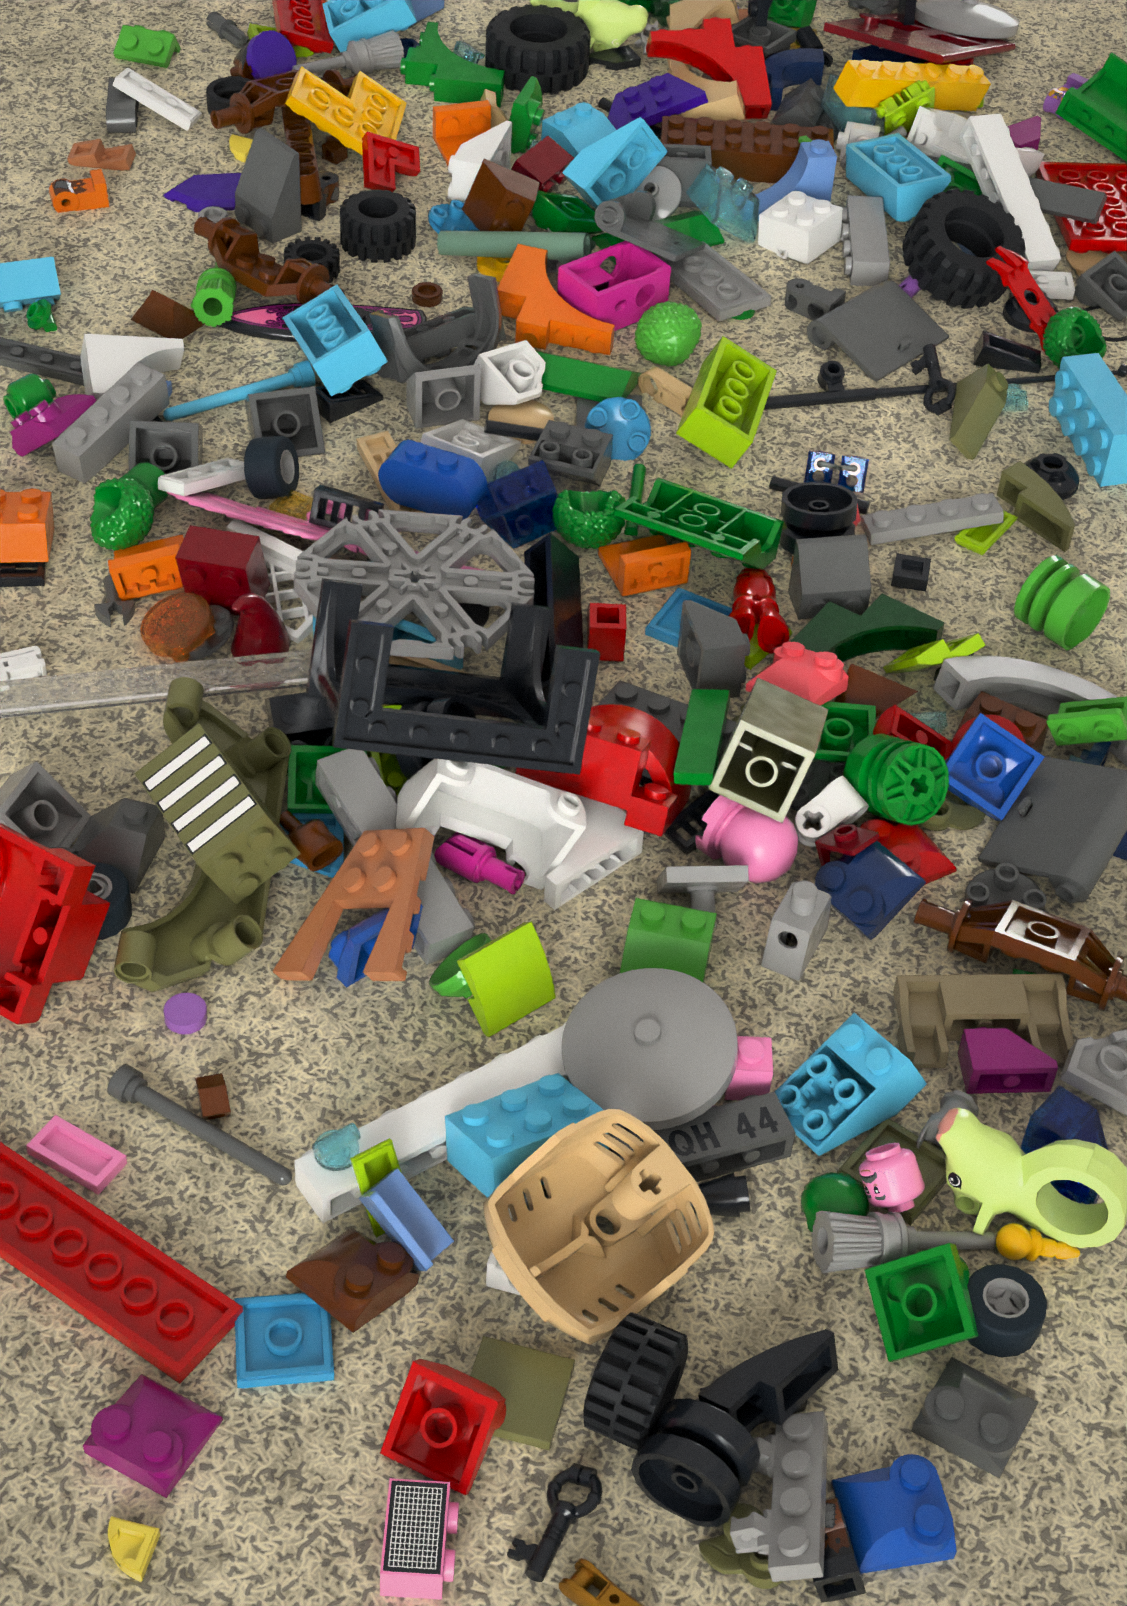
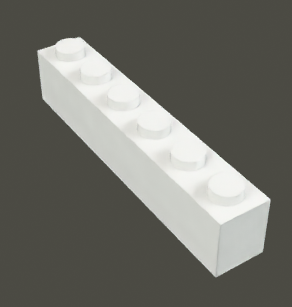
M1002 115L969 116L959 137L982 194L988 196V200L1001 204L1003 210L1006 213L1010 212L1015 218V225L1020 226L1023 234L1021 238H1024L1025 259L1029 262L1028 269L1053 271L1061 260L1060 251L1055 245L1050 233L1049 224L1045 221L1040 209L1039 200L1035 197L1030 185L1029 176L1025 173L1020 161L1019 152L1015 149L1010 137L1009 128L1005 125Z

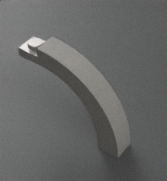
M974 655L944 659L933 687L956 711L969 708L981 691L1014 706L1047 717L1050 714H1058L1060 703L1117 697L1105 689L1068 672L1031 661L1000 656ZM1127 740L1110 741L1112 744L1109 751L1127 766Z

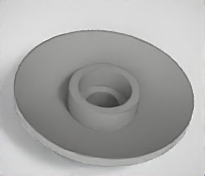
M655 166L634 191H647L649 188L655 187L654 192L651 193L656 202L653 221L670 217L678 208L682 198L681 183L674 172L662 166Z

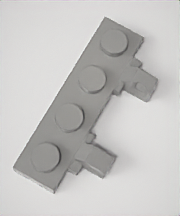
M824 1411L792 1414L781 1426L776 1424L775 1435H768L764 1439L761 1437L754 1438L761 1454L755 1472H760L773 1478L771 1510H763V1516L756 1512H752L748 1517L740 1519L732 1516L730 1525V1536L737 1554L759 1552V1554L769 1555L768 1570L772 1582L824 1577L828 1423Z

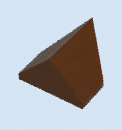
M154 290L151 291L150 295L131 318L132 321L165 338L183 339L205 325V323L202 324V321H198L193 310Z
M851 663L846 673L849 676L847 690L836 696L834 702L876 706V717H878L891 706L901 703L918 691Z

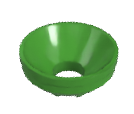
M481 933L456 948L432 974L429 980V985L432 989L445 997L463 996L467 999L473 995L457 960L489 943L492 939L486 933Z

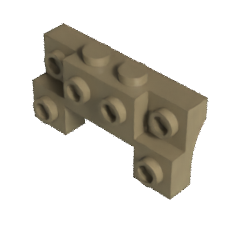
M995 973L982 975H897L893 994L899 1020L897 1032L899 1049L901 1053L910 1059L915 1068H945L949 1056L947 1041H961L964 1029H975L978 1027L1007 1028L1056 1060L1058 1066L1065 1065L1074 1040L1069 1022L1067 991L1063 974Z

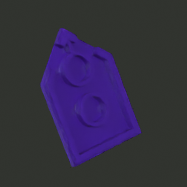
M241 173L193 175L165 193L164 198L172 202L177 200L186 204L187 208L194 212H200L202 209L212 206L223 208L226 211L234 210L235 191Z

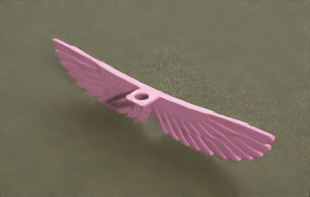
M167 492L168 495L174 496L178 500L188 502V505L225 514L226 517L242 520L249 524L264 526L266 529L301 536L304 539L318 540L332 529L311 524L309 521L257 506L254 508L209 492H198L188 496ZM344 503L340 504L338 518L344 519L346 504ZM366 509L364 521H368L369 511L371 510ZM349 544L343 546L354 553L360 552L366 555L362 548L357 545ZM463 565V566L460 568V569L482 570V569L473 568V567H469V566H465V565Z

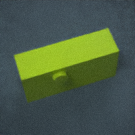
M722 336L701 365L676 434L732 469L753 443L777 370Z

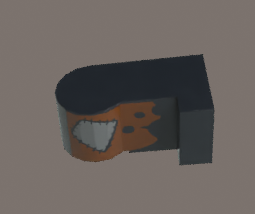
M319 172L323 198L314 204H301V216L321 221L326 216V206L338 201L339 176L333 172Z
M838 1497L826 1500L824 1577L813 1578L821 1603L838 1601L866 1593ZM844 1579H848L842 1585L834 1586L829 1584Z

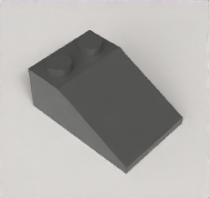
M259 128L255 132L235 191L234 213L241 224H246L259 237H264L274 244L302 231L299 153L263 128Z

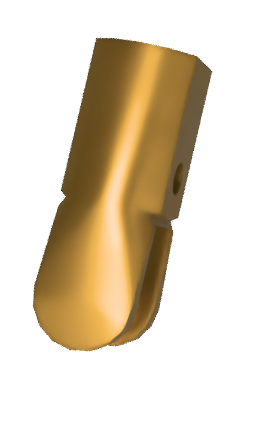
M583 1558L575 1563L576 1571L571 1578H563L559 1583L560 1591L578 1606H644L614 1584L591 1562ZM591 1585L601 1590L597 1597H594L587 1591Z

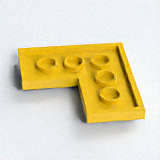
M302 66L294 77L285 102L294 113L304 116L313 122L318 129L328 132L340 140L342 145L355 150L362 156V137L367 131L394 140L397 139L407 104L361 71L353 79L349 95L346 97Z

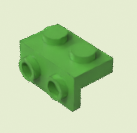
M123 25L113 54L117 59L167 68L173 52L180 53L181 48L175 34L169 31L149 30L140 25Z
M1127 696L1060 703L1058 714L1048 715L1046 721L1056 745L1127 740Z

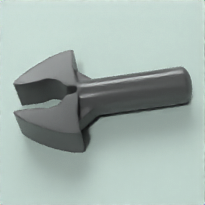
M107 575L103 579L106 603L94 604L95 614L103 624L111 627L110 616L114 610H117L119 614L123 615L125 626L130 622L135 613L134 599L122 601L118 596L111 575Z

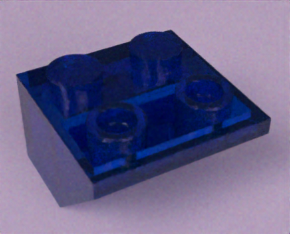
M544 460L488 483L486 494L476 506L481 520L491 529L493 528L513 549L557 530L553 522L552 509L558 494Z
M1060 1085L1030 1116L1020 1147L1025 1154H1028L1057 1140L1078 1139L1096 1143L1108 1150L1098 1110ZM1071 1180L1051 1181V1185L1070 1200L1079 1204H1097L1099 1194L1090 1187Z

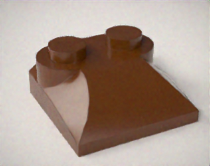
M350 1228L289 1269L286 1278L354 1333L407 1295L418 1284L420 1274L412 1269L413 1258L398 1243H377L355 1229Z

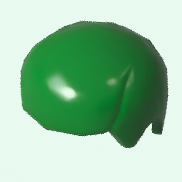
M827 1172L812 1178L804 1186V1191L801 1193V1211L805 1214L808 1229L813 1232L816 1212L830 1211L867 1216L869 1213V1200L864 1186L849 1174Z

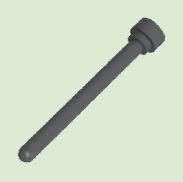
M123 1064L111 1077L107 1093L120 1102L126 1103L129 1101L133 1104L140 1102L275 1183L284 1186L291 1182L292 1173L288 1168L148 1087L147 1080L143 1079V1073L132 1066Z

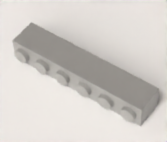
M346 749L317 760L315 784L353 847L366 830L396 829L397 795L392 787H386L380 777L379 767L373 757L368 758L363 750ZM432 851L426 881H419L417 897L422 900L423 909L414 943V948L426 965L450 955L461 944L472 938L473 931L475 930V922L470 911L467 908L462 909L456 899L452 882L448 877H442L437 869Z

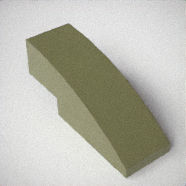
M1021 461L1003 470L997 496L1015 507L1014 515L1018 517L1017 521L1062 551H1067L1071 543L1075 523L1059 495L1044 479Z

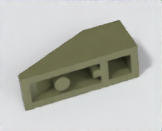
M989 364L984 365L957 382L949 440L967 459L971 460L975 459L1006 404L1007 380L1002 373L996 372Z

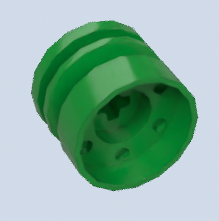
M882 733L867 736L857 743L847 757L843 776L869 805L867 813L910 826L924 823L933 817L944 803L949 787V770L943 756L935 748Z

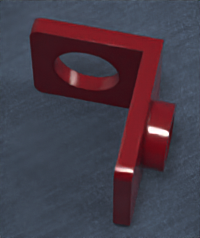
M842 823L815 841L821 867L830 862L831 851L854 856L879 840L878 832L859 828L853 824Z

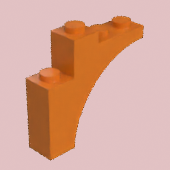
M518 244L497 288L501 315L516 319L515 343L527 340L533 348L546 350L549 343L564 347L587 350L591 353L610 355L613 349L615 325L581 313L557 294L547 277L548 250Z

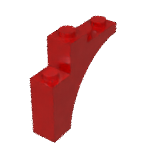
M713 17L703 19L701 29H659L657 31H650L646 46L647 57L667 58L686 63L701 70L714 81L732 82L737 80L745 105V119L743 120L768 118L772 101L762 46L751 45L735 47L730 18L720 19Z

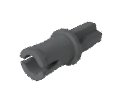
M215 11L207 16L206 19L210 22H206V25L217 32L220 39L225 38L238 48H242L245 43H248V37L237 28L233 20L225 19Z

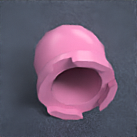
M722 795L711 804L702 818L707 823L703 837L696 835L695 838L697 849L713 860L722 857L723 863L726 866L748 865L749 881L755 884L775 881L791 869L797 855L798 835L794 824L787 816L783 823Z

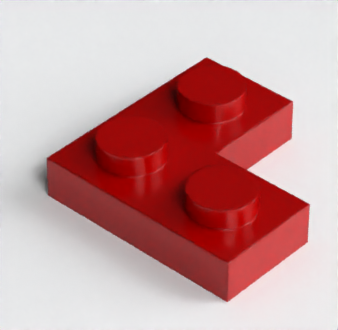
M368 131L362 137L364 188L394 192L396 189L395 172L407 176H417L420 173L419 147Z

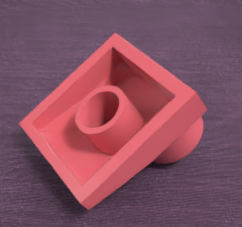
M785 642L782 646L775 648L773 663L765 667L746 683L745 691L751 692L757 678H760L821 706L847 690L849 676L843 670L844 663L837 659V655L834 653L814 652L805 649V646L801 643Z

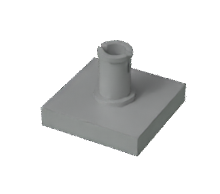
M748 865L667 866L657 877V893H689L692 909L715 913V893L738 892L749 882Z

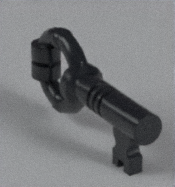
M927 344L923 347L924 356L910 364L913 368L912 373L915 375L922 372V369L927 368L929 382L928 389L924 395L923 405L929 412L939 416L952 408L951 404L955 399L956 386L951 380L942 377L936 347L934 344ZM946 387L948 392L947 398L945 397L933 404L931 400L933 393L940 392Z
M573 1463L570 1468L561 1471L549 1482L546 1498L552 1517L538 1545H526L524 1540L514 1538L512 1545L516 1549H509L507 1556L518 1562L525 1560L528 1564L525 1574L531 1580L536 1582L544 1581L570 1524H575L578 1518L588 1515L600 1504L603 1493L602 1483L597 1476L595 1468ZM567 1482L590 1488L587 1500L578 1506L569 1501L559 1500L558 1494L561 1492L562 1486Z

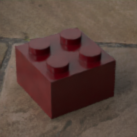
M189 526L175 557L187 603L204 601L206 606L219 605L226 608L231 614L240 615V612L232 610V605L241 595L252 592L265 598L270 587V581L259 536Z

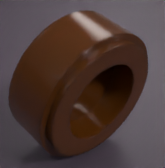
M422 282L412 288V301L418 306L434 307L443 300V290L435 283Z

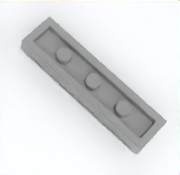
M980 493L972 497L954 500L945 499L931 504L910 505L907 508L889 511L880 510L872 514L861 515V525L870 545L1003 523L1004 511L993 493Z

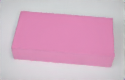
M57 1115L26 1145L29 1155L98 1195L127 1164L125 1154Z

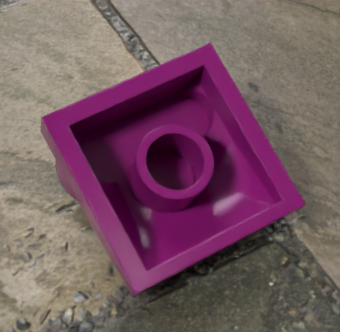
M75 394L59 397L49 404L45 399L40 401L28 412L25 410L10 422L13 426L9 431L12 435V448L22 457L58 437L97 400L92 395Z
M141 1374L114 1405L105 1407L97 1413L92 1421L91 1435L83 1444L85 1454L167 1498L221 1424L223 1417Z

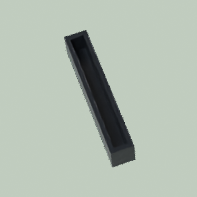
M551 533L524 551V564L534 574L535 578L533 605L552 609L541 675L542 690L546 703L556 645L584 648L579 556Z

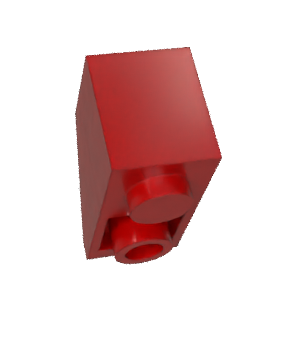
M589 603L587 610V649L599 651V661L623 662L627 629L626 604Z

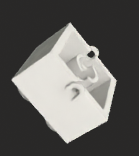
M792 191L759 214L758 245L775 252L777 256L783 259L788 257L809 264L841 240L843 208L831 204L828 200H819L807 196L803 192Z

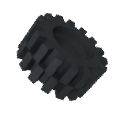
M304 237L305 241H301L298 238L295 239V244L292 242L288 243V247L284 249V263L288 259L304 258L312 264L317 263L325 266L329 272V283L333 282V278L337 279L338 273H340V253L335 243L330 244V240L327 239L322 242L321 237H315V240H310V237Z

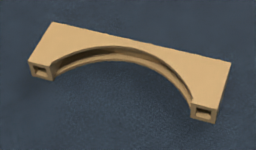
M683 0L670 4V16H666L669 28L667 30L701 29L703 19L713 17L720 19L730 18L731 25L739 22L736 0ZM667 59L670 68L667 70V73L704 90L708 99V103L679 115L685 118L709 117L713 120L724 121L729 119H745V105L737 80L722 82L705 79L690 72L691 65Z

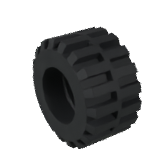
M365 190L358 194L350 195L340 206V243L345 252L348 251V255L352 257L358 255V260L365 261L366 259H371L372 263H377L378 260H383L384 263L391 262V258L399 260L402 259V254L405 256L409 255L411 250H414L416 243L415 205L411 203L409 198L403 197L402 194L393 193L388 190Z
M630 1312L614 1329L597 1363L585 1398L583 1409L584 1427L638 1451L644 1440L652 1436L653 1425L664 1405L674 1399L688 1356L687 1335Z

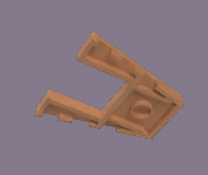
M426 828L364 831L274 967L273 973L284 980L312 981L343 909L390 908L363 973L372 981H405L407 971L402 968L405 953H410L412 950L414 935L409 930L413 914H419L422 900L417 897L419 881H426L434 836Z

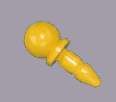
M1016 1223L1003 1226L996 1235L997 1250L1003 1257L1009 1260H1020L1025 1257L1028 1261H1036L1039 1256L1050 1258L1055 1256L1057 1259L1063 1260L1080 1255L1078 1248L1062 1241L1056 1242L1054 1239L1043 1238L1039 1230L1031 1229L1028 1231L1024 1226Z

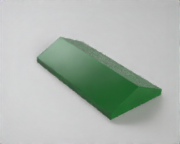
M694 210L665 219L654 220L699 241H704L710 247L723 244L725 241L711 212ZM609 233L592 236V240L595 241L601 250L625 241ZM614 256L608 257L616 265V258Z
M535 350L546 362L541 381L543 390L598 402L613 397L627 398L638 384V377L642 374L640 372Z

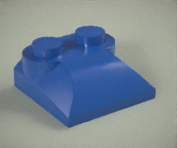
M979 713L950 756L945 760L949 770L948 791L970 806L982 811L987 816L998 822L1002 821L1044 759V756L982 713Z
M422 904L419 914H413L409 930L414 935L412 949L423 909ZM384 908L348 930L341 932L332 940L328 957L338 968L336 977L346 988L367 976L363 973V970L390 908Z
M907 1454L897 1458L891 1467L862 1472L831 1481L834 1495L838 1497L861 1574L955 1558L957 1549L953 1518L935 1466L926 1458L915 1454Z

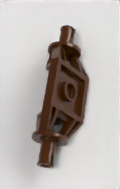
M295 69L247 81L239 93H234L231 96L230 107L211 112L210 119L213 127L218 130L235 125L239 132L248 134L253 128L271 125L273 123L275 107H289L285 102L298 70ZM329 69L324 73L323 78H318L347 97L353 79L357 74L343 78L335 69Z
M201 216L195 222L194 233L208 240L209 253L215 258L218 268L227 270L232 274L235 281L265 297L296 295L297 301L304 305L334 286L329 283L327 268L321 264H312L304 258L286 260L282 266L275 262L276 259L274 257L261 254L259 252L257 233L240 226V223L234 218L225 217L215 223L207 217Z
M923 899L918 907L914 923L947 934V939H949L947 952L954 954L956 950L978 961L987 963L996 947L1009 957H1023L1039 963L1043 969L1049 972H1063L1070 975L1066 988L1067 994L1099 1004V1010L1104 1011L1108 1001H1113L1114 998L1127 1002V975H1124V970L1121 969L1124 957L1118 955L1115 960L1092 929L1015 900L972 908L973 901L966 899L961 909H958L957 912L928 902L926 899Z

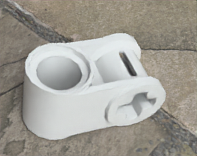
M840 776L828 784L819 795L801 807L797 812L795 829L798 841L803 845L816 847V840L842 823H854L869 808L866 801L844 776ZM806 821H809L811 824L819 822V831H816L813 827L806 830Z

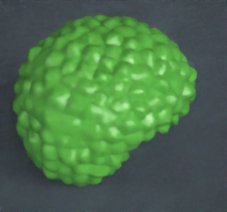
M669 301L657 303L645 311L642 318L639 319L634 339L636 347L646 360L661 366H677L688 359L690 354L693 353V349L701 337L702 324L694 309L689 308L688 305Z

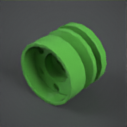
M1058 555L1050 556L1031 572L1022 585L1016 598L1014 614L1017 619L1025 624H1029L1037 632L1044 629L1045 637L1068 651L1088 638L1095 630L1107 609L1110 589L1088 574L1080 575V570L1077 567L1068 564L1067 561Z

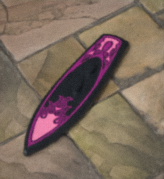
M283 303L233 311L230 321H225L222 325L217 326L252 337L297 342L283 317L302 305L300 303ZM351 304L373 337L374 333L369 313L377 310H384L386 315L399 316L403 330L427 321L424 311L419 309Z

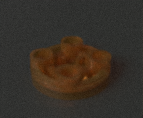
M178 593L160 600L150 608L142 620L140 633L143 641L152 653L162 657H171L175 662H183L190 658L189 652L199 647L209 636L216 632L214 624H217L214 619V614L209 604L203 597L194 593Z

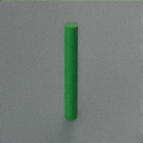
M635 464L632 471L629 498L632 496L637 497L642 504L646 467L643 464ZM626 521L624 534L637 536L639 526Z

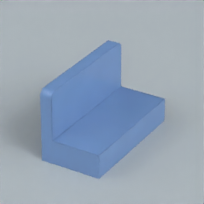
M398 1168L393 1169L359 1197V1200L391 1241L401 1245L413 1258V1268L416 1271H427L433 1266L431 1260L454 1242Z

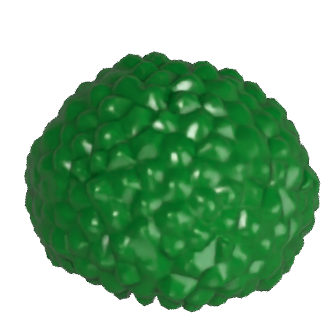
M1071 306L1057 312L1054 316L1050 317L1044 330L1043 349L1045 354L1058 368H1060L1062 357L1099 353L1103 359L1106 354L1107 345L1102 335L1100 324L1097 323V320L1090 313L1079 307Z
M134 478L107 479L95 488V504L92 507L94 511L90 517V527L95 543L108 550L116 551L138 545L140 541H143L152 529L154 522V506L150 491L145 490V487Z
M565 489L558 493L552 509L554 526L557 527V532L566 542L574 544L576 547L596 549L606 546L617 538V535L621 533L622 528L625 526L626 520L613 515L614 509L625 502V497L616 490L610 492L602 490L595 492L593 490L590 493L588 491L583 493L582 491Z

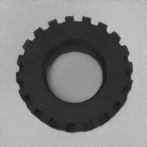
M532 4L525 5L524 7H511L510 10H503L498 15H495L486 28L485 67L505 70L504 85L506 89L511 91L519 90L521 92L531 76L538 79L542 95L544 93L558 94L561 90L564 92L569 91L573 86L577 87L588 74L590 31L579 16L575 17L574 13L562 11V8L559 7L551 8L547 7V5L532 6Z
M958 189L935 194L922 205L905 234L902 244L905 266H909L908 272L911 278L918 281V286L923 291L927 290L930 292L932 298L937 301L940 299L946 301V305L952 307L961 305L963 309H971L976 305L980 308L987 306L990 302L994 303L1004 294L1008 286L1003 287L1000 274L986 264V261L991 258L1006 263L995 251V248L1001 246L1025 258L1024 238H1021L1023 234L1020 226L1015 225V218L1010 212L1006 213L1003 210V206L998 202L993 203L988 200V196L983 194L978 196L974 194V191L970 190L959 192ZM952 242L963 245L964 247L969 249L975 256L969 255L961 251Z

